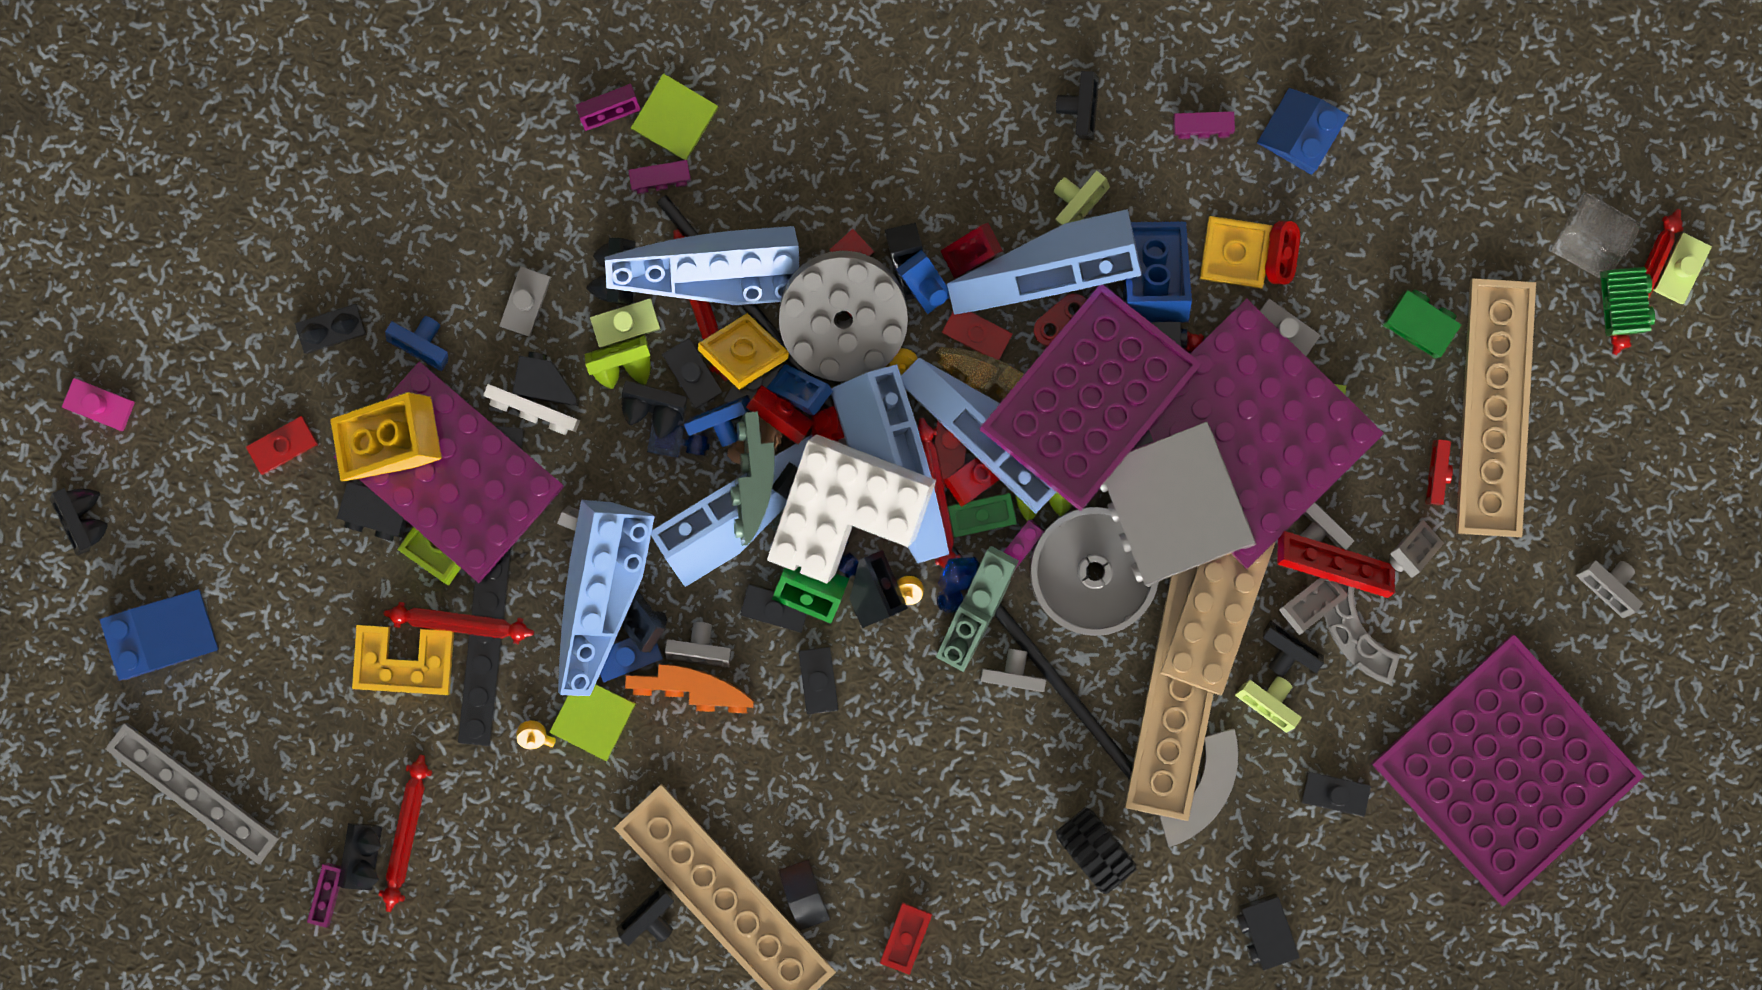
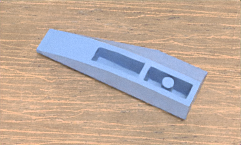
M1128 209L1065 223L947 283L954 315L1043 298L1141 276L1142 270Z
M794 226L695 235L646 245L605 257L607 288L730 305L780 302L787 282L795 271L799 269V245Z
M918 358L901 375L905 389L1035 514L1056 493L1054 489L979 430L1000 403L921 358Z
M897 365L867 372L831 388L833 390L831 396L848 447L931 478L917 424ZM933 489L916 540L908 547L917 563L949 554L935 489Z
M812 435L803 439L799 445L794 444L775 456L773 484L789 462L799 467L807 441L812 438ZM745 473L744 475L740 476L739 478H741V477H747V473ZM737 479L653 529L651 532V536L663 556L685 587L737 556L748 546H741L740 538H735L733 521L738 518L737 506H732L730 488L735 486ZM773 489L766 513L753 540L786 506L787 500Z
M581 500L563 608L558 693L560 695H591L643 578L655 517L653 514L613 502Z

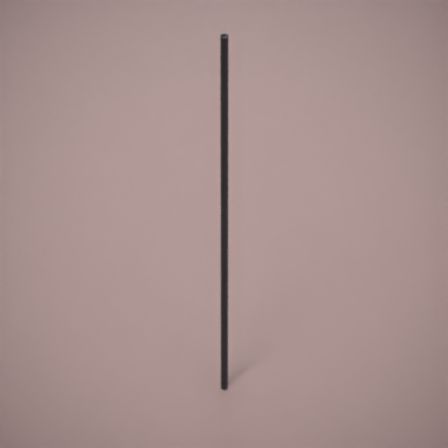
M664 195L657 201V204L684 237L699 235L667 195ZM756 304L741 305L746 313L787 350L781 334ZM789 353L786 361L791 367L816 378L814 374L801 367ZM831 395L823 404L825 409L834 406ZM953 545L952 551L956 555H961ZM961 555V561L957 562L955 568L971 586L976 572ZM1000 603L995 617L1022 650L1027 651V656L1130 780L1133 766L1131 761Z

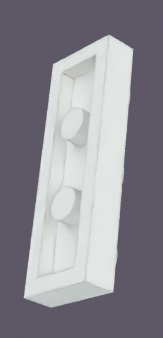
M489 384L483 395L491 399L490 406L506 412L509 406L520 410L518 417L533 423H537L538 418L550 422L548 429L566 435L568 430L576 432L580 423L578 419Z

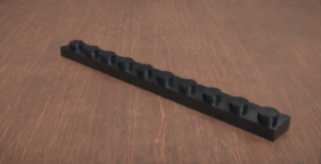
M495 426L523 450L525 429ZM512 547L480 583L475 581L471 615L497 619L505 618ZM469 634L458 743L491 746L502 638Z

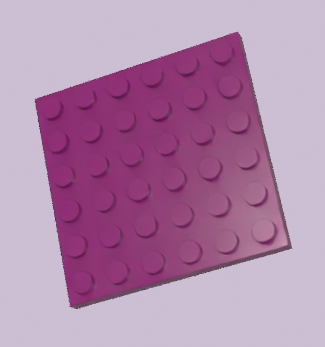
M1246 299L1190 353L1202 363L1201 366L1152 424L1150 429L1155 442L1208 422L1257 544L1231 553L1248 569L1282 535V532L1286 531L1384 433L1288 338L1283 337L1273 323Z
M1514 634L1505 639L1371 763L1503 907L1645 777Z

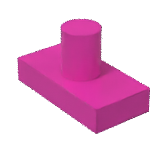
M73 378L62 408L124 431L135 402Z

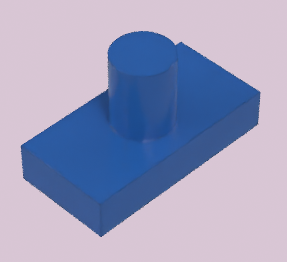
M922 250L896 269L927 314L950 298L947 285Z
M424 316L414 333L391 321L386 329L387 342L441 372L448 362V352L431 343L441 327L434 319Z
M786 364L767 386V389L781 399L789 401L793 406L813 416L820 410L821 406L833 392L827 383Z
M745 395L691 417L684 424L688 435L690 436L713 427L722 447L738 441L737 432L731 419L749 411L746 408L750 402L749 396Z
M631 638L613 644L600 673L603 683L662 660L663 656L658 643L655 644L650 653L640 652Z

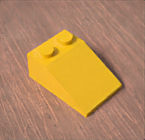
M407 392L330 419L340 481H349L415 468L442 459L432 399L429 396Z

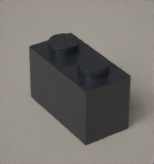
M353 482L347 483L337 515V519L345 521V528L362 532L363 528L367 527L376 530L375 537L392 542L394 536L403 537L407 521L368 487Z
M1276 894L1239 906L1241 914L1237 915L1236 918L1242 934L1248 932L1252 944L1247 946V950L1253 965L1259 963L1260 968L1264 971L1300 958L1280 899Z

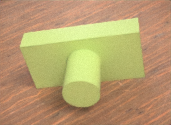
M1096 170L1081 189L1066 177L1060 180L1054 189V193L1068 203V205L1055 219L1058 226L1084 219L1110 188L1107 178Z
M1681 233L1653 291L1677 303L1684 304L1712 246L1686 233Z
M651 298L590 317L599 348L661 330Z
M1277 676L1267 691L1249 680L1242 684L1235 694L1236 697L1286 733L1294 729L1302 718L1282 703L1292 689V685L1282 677Z

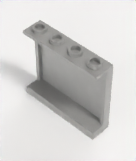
M1208 422L1129 452L1101 486L1102 492L1108 491L1113 503L1108 504V508L1114 522L1120 521L1124 533L1119 534L1126 552L1132 551L1136 563L1131 564L1136 580L1137 582L1143 581L1147 587L1232 552L1257 545Z

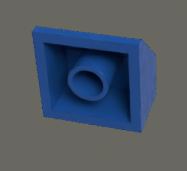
M1289 88L1257 143L1312 175L1318 169L1349 115L1320 98Z

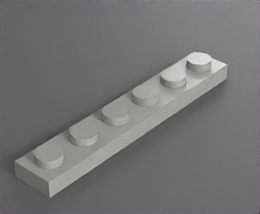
M124 723L105 748V750L257 864L262 863L280 839L278 835L130 724Z

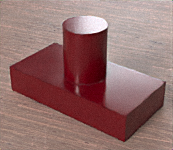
M986 223L941 250V253L954 279L1001 253L1003 250L989 223Z

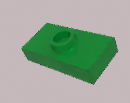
M1010 493L970 501L964 506H960V504L948 506L954 538L1017 524Z

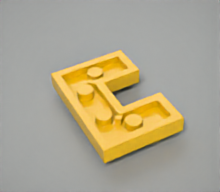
M356 625L352 689L450 695L454 632L420 629L418 661L388 659L390 627Z

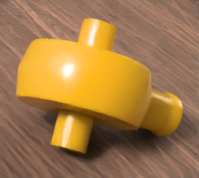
M901 348L885 367L897 365L900 375H902L918 358L913 351Z
M904 576L897 580L906 605L915 604L922 599L924 587L921 580L914 576Z
M525 721L518 726L516 732L519 745L527 749H536L543 744L553 747L556 741L555 737L546 735L545 727L538 721Z

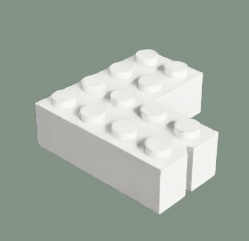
M816 434L807 441L767 560L791 570L801 566V574L828 583L836 575L852 526L909 547L916 540L936 480Z

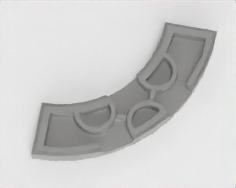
M1340 584L1349 596L1324 615L1332 639L1339 650L1355 667L1380 682L1392 685L1400 654L1384 648L1366 632L1357 615L1354 588Z
M1234 728L1205 736V763L1201 780L1194 791L1189 821L1159 816L1168 847L1180 844L1198 834L1213 821L1225 805L1232 791L1238 767V744Z

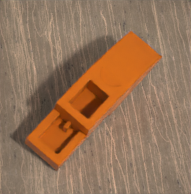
M661 663L658 665V676L626 675L625 689H633V695L652 696V690H665L666 697H684V691L689 692V705H696V711L715 712V706H728V712L747 713V707L753 708L755 703L752 697L730 682L713 674L685 666Z

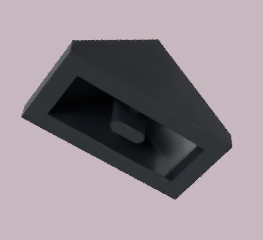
M809 859L779 869L787 902L799 929L803 930L830 920Z

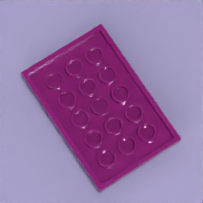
M1102 284L1096 288L982 424L979 430L1078 510L1082 511L1202 363Z
M419 361L385 400L407 392L431 397L442 459L415 468L359 478V480L475 581L480 583L564 486Z

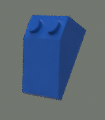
M1131 222L1142 274L1141 276L1123 280V301L1149 322H1189L1192 296L1186 222Z
M200 589L99 619L119 681L131 679L219 650Z

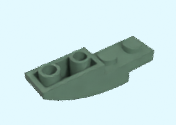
M745 412L741 417V422H737L738 440L744 441L745 453L740 454V467L742 473H747V477H741L735 481V486L730 488L732 506H737L738 518L734 519L733 525L735 538H740L741 546L748 545L753 540L762 523L770 500L774 479V443H761L758 412Z
M992 546L989 547L964 601L955 614L936 658L962 672L966 670L1006 593L1019 560Z

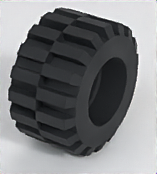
M1087 807L1083 808L1055 831L1059 842L1098 890L1106 895L1137 870L1136 864L1093 810Z

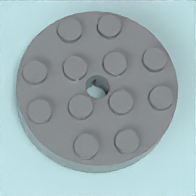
M853 251L825 253L803 264L787 282L782 293L779 308L780 333L790 355L805 370L824 379L849 381L867 372L884 368L897 355L904 342L908 326L905 295L894 274L878 260ZM840 311H847L852 315V319L850 318L846 321L839 320L837 322L835 315Z
M1083 508L1082 511L1075 510L1056 519L1045 529V532L1036 543L1030 562L1031 586L1040 607L1058 625L1083 635H1108L1132 625L1150 606L1159 583L1158 581L1153 583L1152 586L1147 587L1143 581L1137 582L1131 564L1136 563L1132 551H1125L1119 534L1124 533L1120 521L1114 522L1108 508ZM1092 562L1099 563L1103 569L1102 577L1096 581L1086 577V568Z

